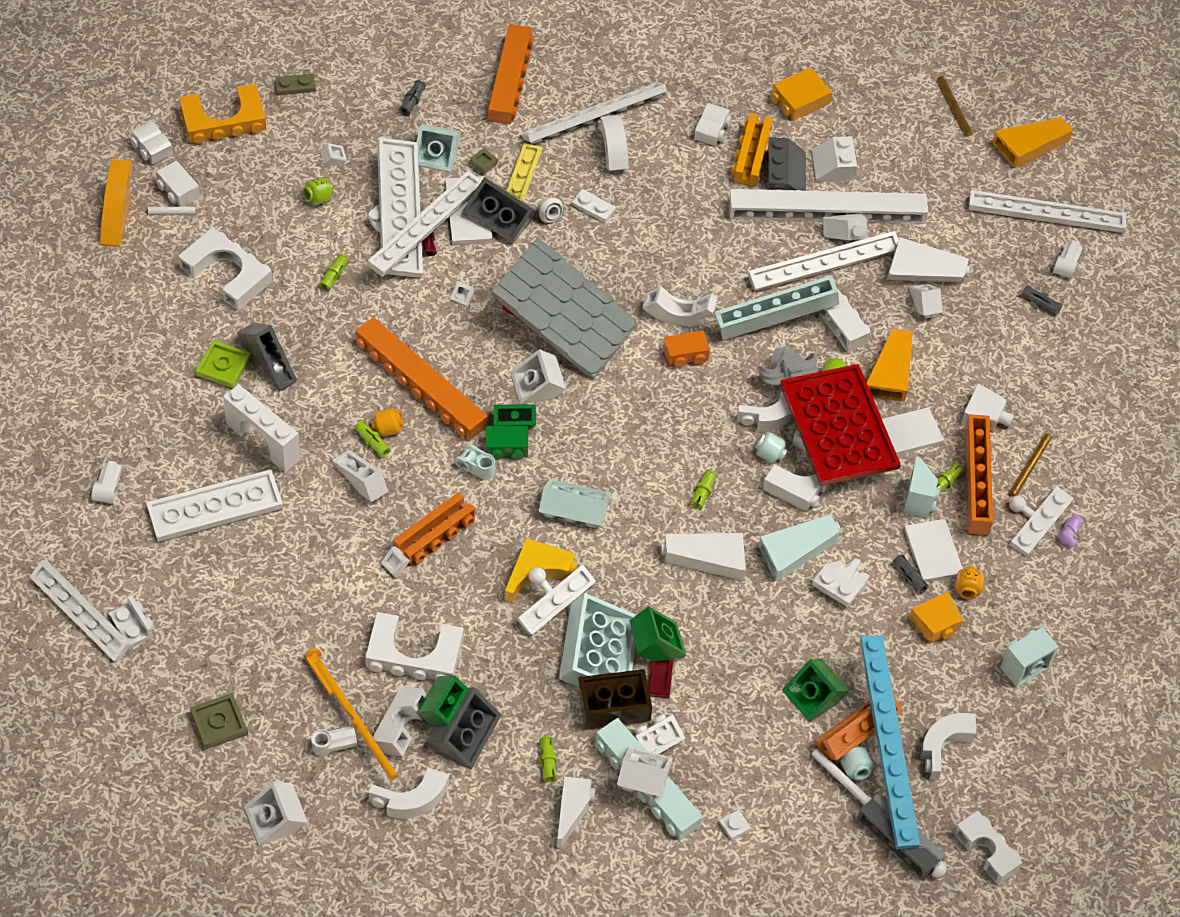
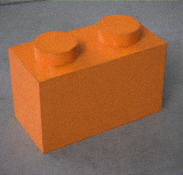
M704 330L664 336L663 350L668 367L675 366L680 368L686 364H702L708 361L710 349Z

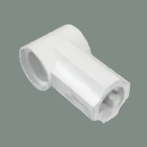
M1075 240L1066 242L1061 256L1056 261L1053 273L1072 279L1078 264L1077 260L1083 248L1079 242Z
M108 461L103 464L99 480L93 486V501L115 504L113 500L115 495L118 494V482L122 472L121 465L114 461Z
M353 726L332 731L319 729L311 737L312 750L314 754L320 757L327 756L333 751L357 746ZM326 742L325 745H318L317 743Z

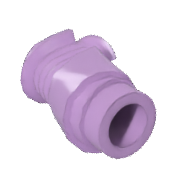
M1074 514L1072 517L1067 518L1063 530L1058 533L1062 545L1066 544L1068 548H1072L1077 544V539L1073 536L1078 532L1083 523V519L1079 515Z

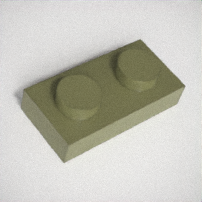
M314 73L275 77L277 96L316 92Z

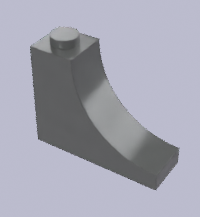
M252 323L237 331L246 351L258 359L278 390H282L297 381L271 325Z

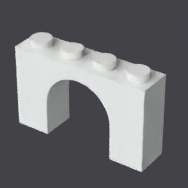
M213 227L178 256L180 268L194 278L210 264L217 261H230L237 264L242 269L241 272L222 291L223 300L238 311L272 282V271L266 264L260 263L254 255L245 252L238 243H233L223 232H218Z
M239 384L223 396L226 424L242 436L254 426L262 434L269 446L270 461L285 473L300 461L298 432Z
M797 430L794 434L792 445L806 452ZM774 464L764 479L762 490L808 512L810 507L814 508L820 498L818 496L819 493H824L828 485L820 486L816 474L798 476Z
M377 612L365 657L367 668L374 672L389 671L396 676L410 675L417 680H425L426 678L436 680L438 676L455 675L464 638V628L442 624L438 643L433 652L422 658H409L402 655L394 645L399 628V616Z

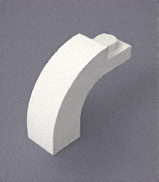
M621 116L600 117L601 120L598 121V128L602 132L607 168L609 171L629 169L626 135Z
M662 287L647 292L642 308L658 320L685 327L703 325L706 316L713 314L717 297L711 293L696 300H681L669 294Z
M782 389L780 399L774 405L769 407L739 405L737 422L747 426L757 424L758 432L777 430L793 420Z
M957 713L948 715L938 720L929 729L920 752V759L926 760L925 772L929 773V780H939L941 774V749L944 746L953 742L973 743L976 735V714Z
M427 768L420 785L414 790L404 793L394 792L372 784L368 792L369 801L375 807H387L388 817L407 819L423 815L432 810L443 798L449 785V774Z

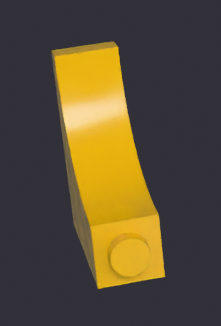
M526 538L505 589L504 601L513 603L516 596L525 587L532 584L529 580V572L535 567L542 568L545 571L546 579H565L577 569L578 563L575 562V553Z

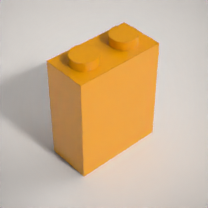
M810 67L774 83L771 97L774 103H778L781 106L784 115L789 116L794 121L831 104L833 92Z

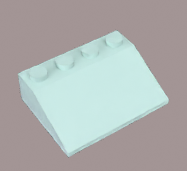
M586 593L572 601L559 679L579 687L578 677L632 671L636 643L631 634L632 629L629 620L636 616V614Z

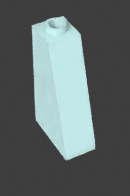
M828 515L761 536L759 548L775 581H778L838 541L841 530L838 522L834 521L832 515Z

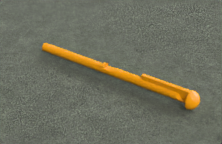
M310 648L305 654L306 661L328 694H334L346 714L352 719V726L358 730L389 779L395 780L398 774L320 659L321 651L317 648Z

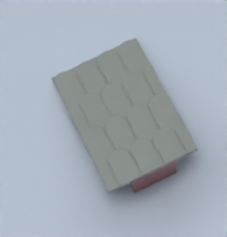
M537 237L500 280L498 285L495 286L492 290V296L502 303V310L522 320L580 371L594 380L635 329L637 322L633 316L614 303L611 297L562 258L563 256Z

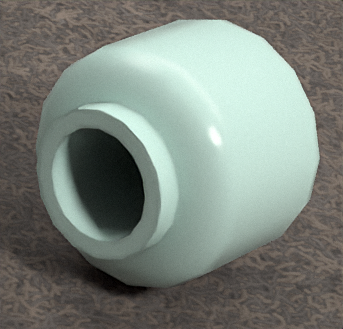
M771 432L766 435L762 434L755 445L757 449L756 454L769 463H775L777 459L781 461L787 452L784 449L785 441Z
M854 747L841 757V765L850 779L861 781L870 776L874 765L866 749Z

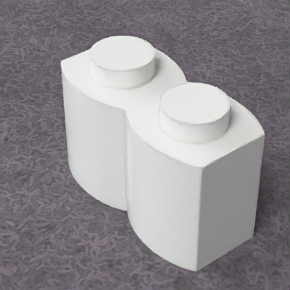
M708 103L696 127L694 139L716 146L718 141L722 142L725 136L724 128H728L731 123L730 110Z
M149 121L131 130V144L135 149H140V153L145 161L149 160L151 164H155L173 154L171 143L153 121Z

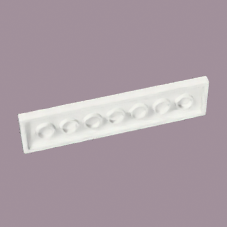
M379 138L377 141L381 248L420 214L417 142ZM422 242L386 274L421 278L423 275Z

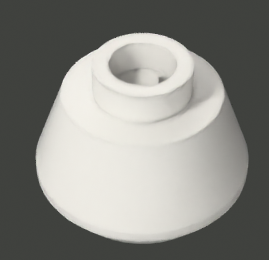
M543 198L537 206L540 219L545 223L557 221L563 212L562 202L557 198Z

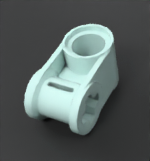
M467 444L464 447L465 451L461 456L456 457L454 461L457 467L470 472L480 479L489 480L495 476L494 457L472 444Z

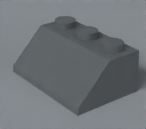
M769 137L767 148V190L806 191V152L789 138Z
M484 177L463 211L511 243H514L530 224L538 210L490 178Z
M474 687L468 688L469 690L449 724L435 726L426 742L439 755L470 769L474 766L502 716Z

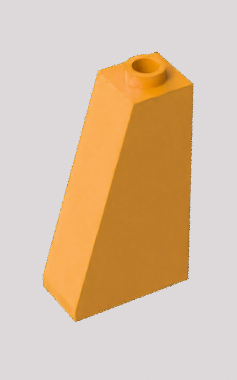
M1060 117L995 131L992 143L1015 168H1018L1069 142L1073 129L1070 124Z
M892 329L867 381L873 397L905 402L908 392L913 331Z

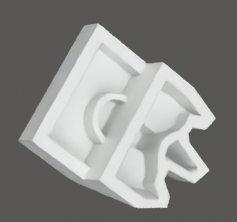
M855 558L847 566L842 560L826 564L814 578L812 585L846 607H849L857 595L859 596L865 589L870 575L858 572L861 564L859 559Z

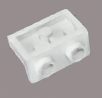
M132 595L127 597V604L109 612V617L117 630L132 644L129 649L153 638L152 630L154 629L151 619L149 617L145 618L143 615L144 609L140 601L135 602Z
M665 714L652 719L654 723L648 727L644 724L636 728L633 735L646 751L656 754L686 739L674 715L665 716Z

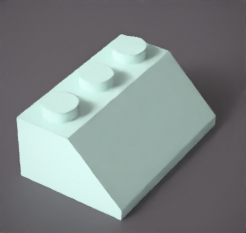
M549 479L543 488L539 512L544 513L545 517L556 518V516L563 517L567 522L576 523L581 521L585 522L586 526L596 528L602 526L611 493Z

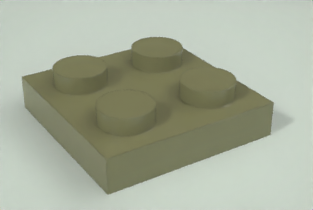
M233 693L190 707L191 715L205 749L248 734V729Z

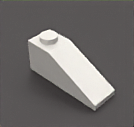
M348 450L332 460L359 494L370 502L378 500L382 495L389 492L382 472L352 451Z
M564 776L557 848H562L587 812L589 802H594L595 788H591L592 779Z

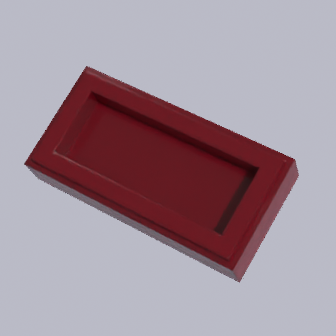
M674 659L651 661L648 686L650 697L670 698Z

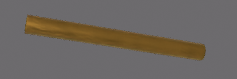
M944 76L938 77L937 81L965 136H972L973 132Z
M1045 433L1011 488L1010 496H1017L1051 441L1052 436Z

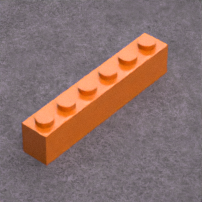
M513 24L508 26L488 109V121L511 125L512 118L516 119L518 107H515V105L520 103L521 93L519 89L523 90L524 86L522 75H526L528 64H525V62L530 60L531 50H529V47H533L534 43L531 27Z
M969 414L965 425L968 534L989 535L993 524L990 416Z

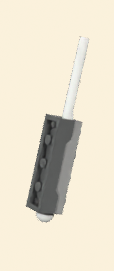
M818 748L812 752L811 755L864 805L860 809L857 819L923 881L930 874L935 878L945 875L947 870L943 862L945 854L939 845L933 844L927 838L923 830L917 828L920 840L919 848L896 849L887 798L883 797L880 793L875 795L874 798L867 796Z

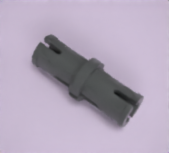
M416 80L411 90L406 93L405 100L399 108L401 114L409 116L415 104L419 103L420 96L426 87L424 82Z
M1029 285L1024 288L1021 294L1022 297L1036 303L1037 307H1043L1054 315H1057L1062 308L1061 303L1049 298L1045 292L1040 293Z
M903 554L894 558L892 563L902 573V578L912 585L917 594L924 593L929 585L919 575L918 569L913 567Z

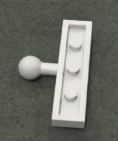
M1056 486L1035 512L1026 505V501L1022 496L1012 497L1009 501L1010 509L1014 512H1022L1030 519L1009 545L1027 557L1074 498Z
M580 565L552 588L546 580L545 571L542 568L535 567L529 572V580L533 584L539 585L546 594L516 619L527 634L531 636L596 581L584 565Z

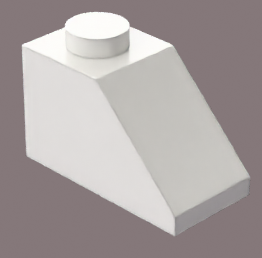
M862 214L823 217V235L826 238L842 240L867 239V218Z
M928 283L908 287L919 314L925 318L936 317L937 313L943 312L940 288Z

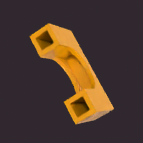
M256 83L237 87L240 110L235 116L223 120L213 119L204 113L199 94L179 97L180 109L189 144H199L207 140H221L224 137H238L245 133H259L262 130H267L266 118Z

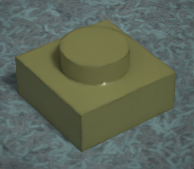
M483 148L470 158V164L482 174H485L498 164V159Z

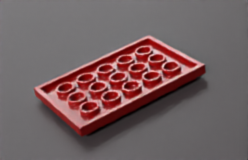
M859 364L782 379L780 381V387L820 486L900 469L901 463Z

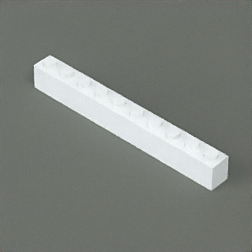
M731 189L729 196L730 219L823 221V217L862 214L867 218V222L925 224L928 215L927 195L918 193Z

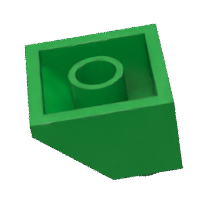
M650 606L629 620L632 629L631 634L636 643V651L641 657L655 662L684 658L686 656L677 622Z
M809 659L782 689L809 722L836 706L850 691L823 659Z

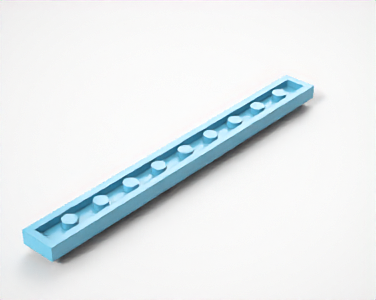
M883 635L861 636L859 641L896 849L919 848V834Z

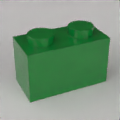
M536 404L494 405V426L536 425Z
M486 426V453L491 454L495 460L501 458L520 460L523 457H528V426Z
M455 675L438 676L417 713L431 726L448 725L469 689Z

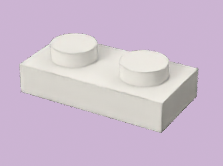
M583 189L572 201L573 207L603 223H606L616 211L615 206Z

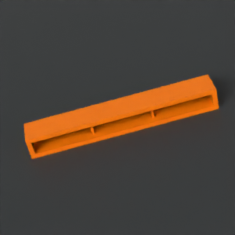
M372 317L355 330L357 346L361 350L365 349L369 352L370 357L375 362L379 361L388 374L393 373L403 387H409L417 399L425 401L427 407L432 412L436 411L441 415L443 422L447 425L451 424L460 437H466L470 441L488 426V416L375 317Z

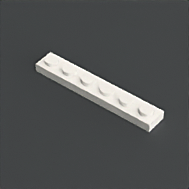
M42 560L30 575V578L113 661L118 662L132 644L48 561Z

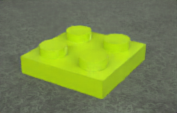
M213 340L195 371L196 376L233 389L249 363L251 353Z

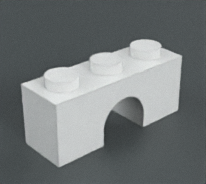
M407 686L399 688L373 736L384 754L403 757L412 740L404 725L413 719L423 720L417 713L427 695L422 688Z
M976 811L957 824L954 835L968 851L978 845L985 846L991 851L992 856L986 860L983 869L997 885H1000L1019 871L1023 863L1019 854L1012 850L1006 844L1005 838L993 829L987 817L982 816L979 811Z

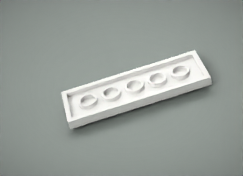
M272 470L146 502L158 542L283 509V502Z

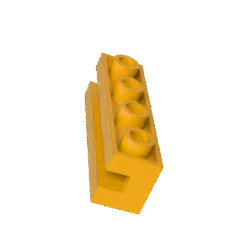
M750 113L749 119L744 121L742 131L745 132V135L741 134L739 146H741V149L736 151L735 160L738 162L737 164L733 163L731 175H734V183L756 187L773 118L765 116L764 122L757 121L758 114Z

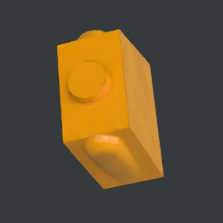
M945 592L912 608L909 615L911 622L930 643L942 638L944 640L951 638L963 625V618L949 592Z

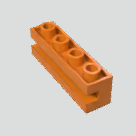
M457 492L393 539V547L396 546L410 560L409 566H412L414 563L419 564L429 552L437 551L445 540L456 537L459 530L464 526H471L475 521L476 508L471 503L466 505L464 503V496Z
M894 695L896 712L898 716L903 712V710ZM870 700L814 740L818 749L829 760H838L875 733Z

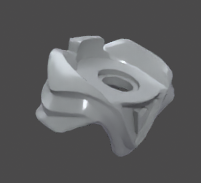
M776 348L767 368L757 366L759 375L762 377L761 381L766 385L780 386L782 379L816 373L818 369L816 366V353H811L806 359H803L792 348Z

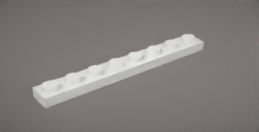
M656 82L527 130L521 134L524 141L535 144L541 142L542 138L546 136L554 137L559 135V132L562 130H573L578 124L592 123L594 118L610 116V112L624 111L627 109V106L632 104L640 105L644 103L645 99L659 98L661 93L666 92L667 89L665 84Z
M467 171L368 260L367 266L383 277L474 194L482 180L470 171Z
M975 190L970 192L968 210L1119 233H1124L1126 229L1127 213Z
M895 231L754 269L748 272V277L754 292L893 254L898 237Z

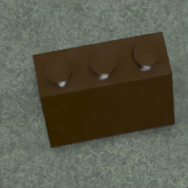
M645 669L578 677L581 712L585 729L605 727L617 718L623 724L651 721L652 702Z

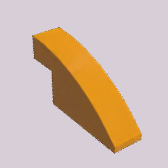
M111 159L102 213L100 245L121 247L131 204L129 185L133 168L132 161Z

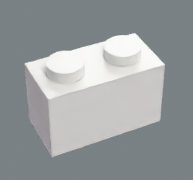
M177 161L157 171V186L161 191H166L171 203H176L179 207H183L200 197L199 185Z

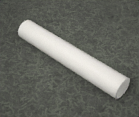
M148 207V215H196V207Z

